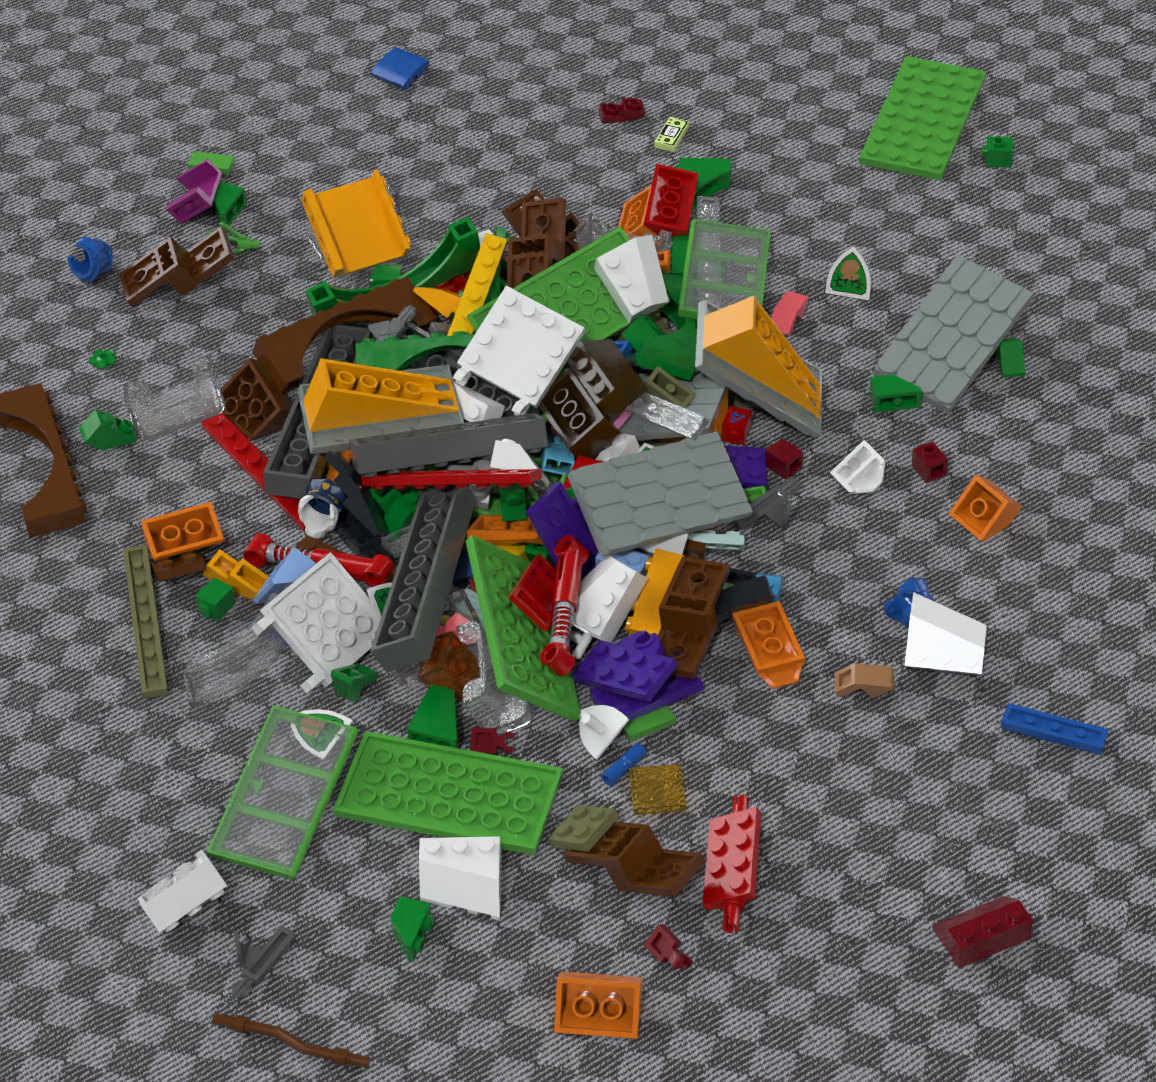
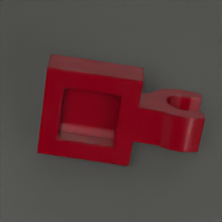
M658 924L644 944L660 963L670 961L676 969L682 966V968L687 970L693 962L689 956L677 949L682 942L664 924Z

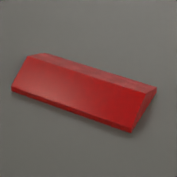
M656 164L643 225L663 238L686 235L698 173Z

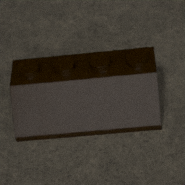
M612 339L580 341L567 360L592 399L611 420L648 390Z

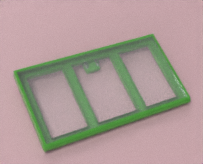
M697 219L692 220L678 315L698 319V303L704 300L722 309L755 296L762 306L771 230Z
M273 705L207 850L208 856L294 880L359 730L353 726Z

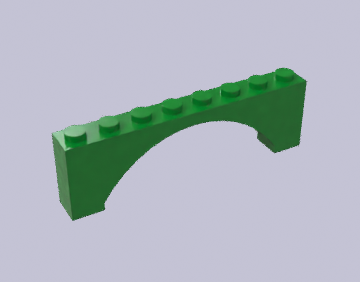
M679 158V166H675V168L698 173L691 212L711 195L724 189H730L731 159ZM688 231L686 235L669 237V250L672 251L670 252L672 258L670 259L671 267L670 271L667 272L668 274L683 278L689 239ZM697 244L696 250L706 251ZM695 259L692 281L725 285V263Z
M469 217L448 225V231L437 247L417 266L396 279L400 280L408 276L415 287L433 288L472 270L480 250L478 231ZM324 281L305 290L311 314L314 316L321 310H329L337 303L348 302L356 295L367 294L375 287L386 286L391 281L363 289L337 288L328 285ZM356 322L344 323L341 325L350 326Z
M662 272L666 292L671 300L659 309L671 319L678 331L660 336L643 335L636 354V365L655 370L659 366L672 376L691 380L692 374L698 372V369L695 368L697 319L678 315L683 278ZM690 290L689 309H695L697 302L694 299L696 290Z
M457 331L453 332V336L433 333L428 338H421V335H409L407 339L399 340L398 337H386L385 341H376L373 338L362 339V343H355L356 364L404 371L411 364L429 354L449 349L465 350L475 334Z

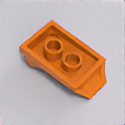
M480 515L467 530V539L473 535L495 546L512 545L521 542L544 545L528 516H526V520L502 521V515Z
M780 601L732 613L736 635L742 640L757 674L772 689L797 683L805 663V656Z

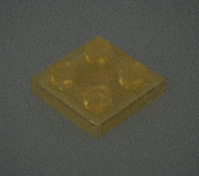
M680 764L629 768L634 815L686 811Z

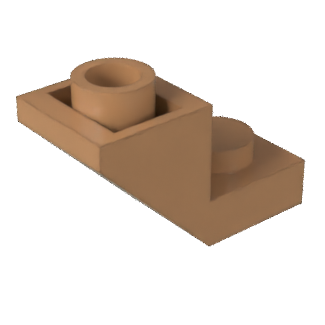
M854 663L835 672L834 693L839 697H843L862 689L872 698L878 697L894 690V669L891 666Z

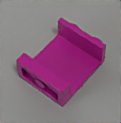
M207 158L179 175L177 180L188 189V193L169 203L166 210L177 221L183 223L212 205L222 172Z

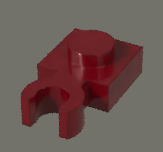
M471 727L470 751L496 755V749H501L504 753H513L514 747L506 746L504 741L506 739H514L515 734L506 732L502 736H497V728Z

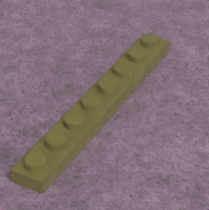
M147 545L124 548L123 554L143 699L168 695L148 547Z

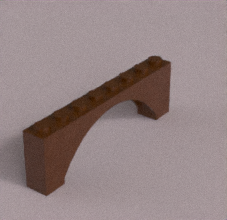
M407 276L400 280L394 279L386 286L375 287L367 294L356 295L348 302L337 303L333 308L326 311L321 310L310 318H302L289 327L283 326L270 335L264 334L257 338L252 353L279 393L283 395L299 388L305 377L302 371L304 354L309 345L328 329L350 322L365 321L379 323L391 321L394 317L397 318L404 307L406 308L409 305L416 307V314L410 322L426 332L429 331L430 324L435 322L437 317L425 300L413 291L415 286Z
M42 383L0 393V427L18 430L36 438L53 455V466L47 481L27 504L20 505L29 538L84 524L83 514L87 513L84 499L79 500V497H82L79 483L74 484V481H77L74 467L69 468L72 465L69 452L63 451L67 450L64 437H59L62 434L59 421L54 422L57 419L54 406L49 407L52 404L49 391L44 392Z

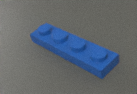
M1010 703L1007 704L1000 727L1005 730L1102 755L1109 729Z

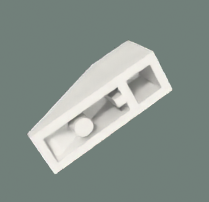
M454 381L464 419L474 422L502 417L504 405L466 386L463 387Z

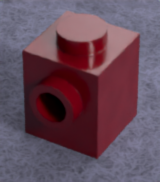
M781 438L766 449V467L786 480L803 468V451L785 439Z
M933 441L912 450L911 466L926 484L947 476L948 458Z

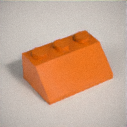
M651 184L624 203L618 227H622L630 240L635 237L653 235L654 244L657 247L664 238L643 225Z
M211 502L141 521L144 539L150 557L154 561L224 542V537Z
M561 971L557 976L554 1033L637 1039L642 1005L643 977Z

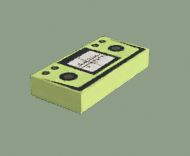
M669 117L654 142L655 148L675 152L690 127L689 121Z

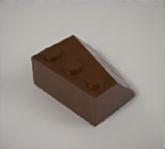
M249 358L210 399L207 405L218 412L221 411L243 434L255 441L281 430L293 403L287 393L283 395L279 393L258 360Z

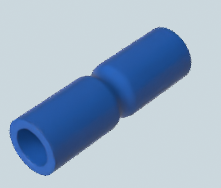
M635 743L619 760L615 761L601 774L602 781L608 786L616 783L627 773L628 769H631L647 754L645 748L641 744Z

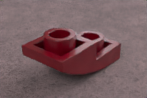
M622 98L620 105L600 103L598 108L601 123L625 122L645 115L642 99Z

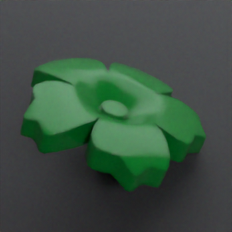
M101 349L95 350L93 357L89 358V364L97 367V369H106L108 366H113L116 363L115 351L112 349L105 350L104 352Z

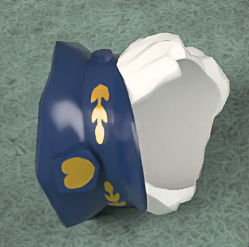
M313 479L305 489L306 495L299 501L298 513L300 521L306 526L305 533L315 539L323 538L327 531H332L335 528L339 514H342L346 509L343 505L346 497L344 491L332 480Z

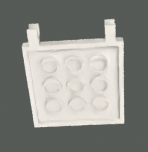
M506 286L458 360L457 364L461 368L456 371L453 379L456 380L457 384L464 387L473 373L520 399L512 408L515 416L526 414L530 406L537 409L586 330L581 325Z
M330 552L260 610L264 617L251 629L258 636L268 626L273 625L313 672V675L300 685L308 693L320 682L324 687L328 686L332 682L330 674L333 669L352 665L371 649L379 622L370 598Z

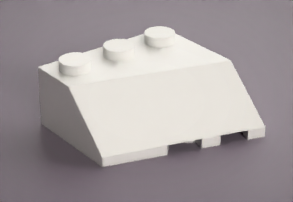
M653 235L635 237L596 258L594 269L629 325L640 315H648L669 303Z
M510 439L495 441L490 469L540 468L520 444H516L515 441ZM543 471L542 478L533 482V488L539 497L553 485ZM492 484L493 492L500 494V487H497V484ZM525 487V496L534 499L527 487Z
M606 556L580 581L577 610L572 616L573 622L597 636L612 642L648 577L614 557Z
M913 592L905 667L981 676L987 625Z
M500 836L420 838V901L448 908L456 906L467 909L468 913L477 915L480 912L491 915V919L500 921L502 857Z
M202 849L195 854L197 860L193 863H183L176 868V871L173 873L175 877L171 880L169 877L162 879L137 898L159 933L163 930L166 932L172 930L179 924L178 920L184 915L192 916L202 908L200 904L208 899L213 901L224 893L223 888L227 885Z

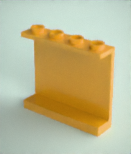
M378 169L373 170L372 176L367 179L314 194L312 189L303 192L301 202L333 279L405 257L411 247L410 239L407 234H404L402 229V219L400 215H396L394 210V200L386 191V180L384 176H380Z

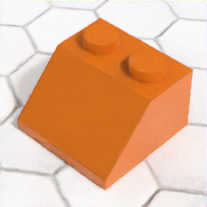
M975 475L948 514L980 541L984 542L1008 527L1022 508V505L991 480Z

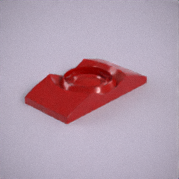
M538 553L523 571L521 578L509 592L508 598L546 632L553 623L554 618L552 601L557 569Z

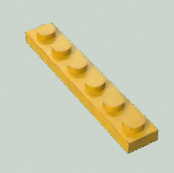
M489 233L485 234L447 336H453V332L464 331L467 334L474 333V329L466 317L471 312L484 306L506 247L507 239Z

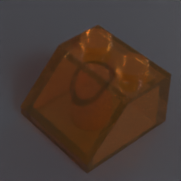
M451 631L436 636L430 658L421 663L417 677L427 688H429L430 684L445 686L454 690L456 699L469 701L471 700L481 661Z

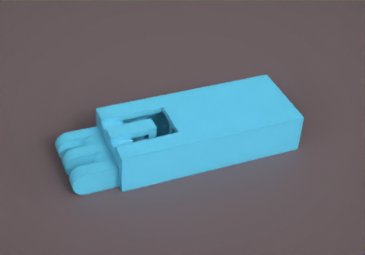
M547 434L548 447H541L542 451H540L542 470L557 474L566 473L568 476L575 463L574 454L568 450L560 437L554 436L552 438ZM551 459L556 460L557 465H561V469L551 468Z

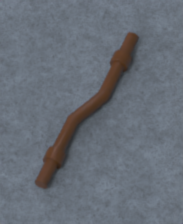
M215 1013L212 1019V1024L232 1028L234 1032L245 1033L248 1031L275 1037L304 1055L332 1060L337 1065L347 1066V1064L364 1068H368L370 1065V1057L350 1053V1050L338 1047L335 1050L307 1044L278 1026L250 1021L245 1016L236 1015L232 1017Z

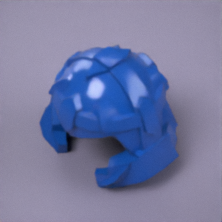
M83 237L76 243V247L83 248L85 259L82 263L78 259H74V256L67 258L72 273L80 281L89 282L95 280L99 275L109 272L112 269L114 259L110 245L107 242L89 237Z
M912 577L898 588L899 593L884 603V610L886 616L898 620L903 626L909 628L913 592L934 602L936 601L930 595L925 579Z

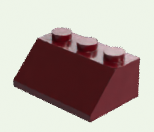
M1003 896L933 924L932 929L957 967L962 968L1030 940L1033 919L1020 900Z

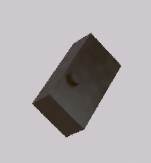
M570 368L551 385L539 404L568 450L576 457L579 455L592 459L620 434L612 420L595 403L577 375Z

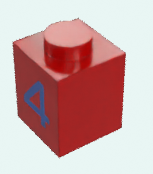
M729 406L722 423L723 442L745 446L752 428V410Z

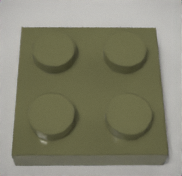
M579 805L555 829V832L548 841L553 848L589 852L619 818V815L614 808Z

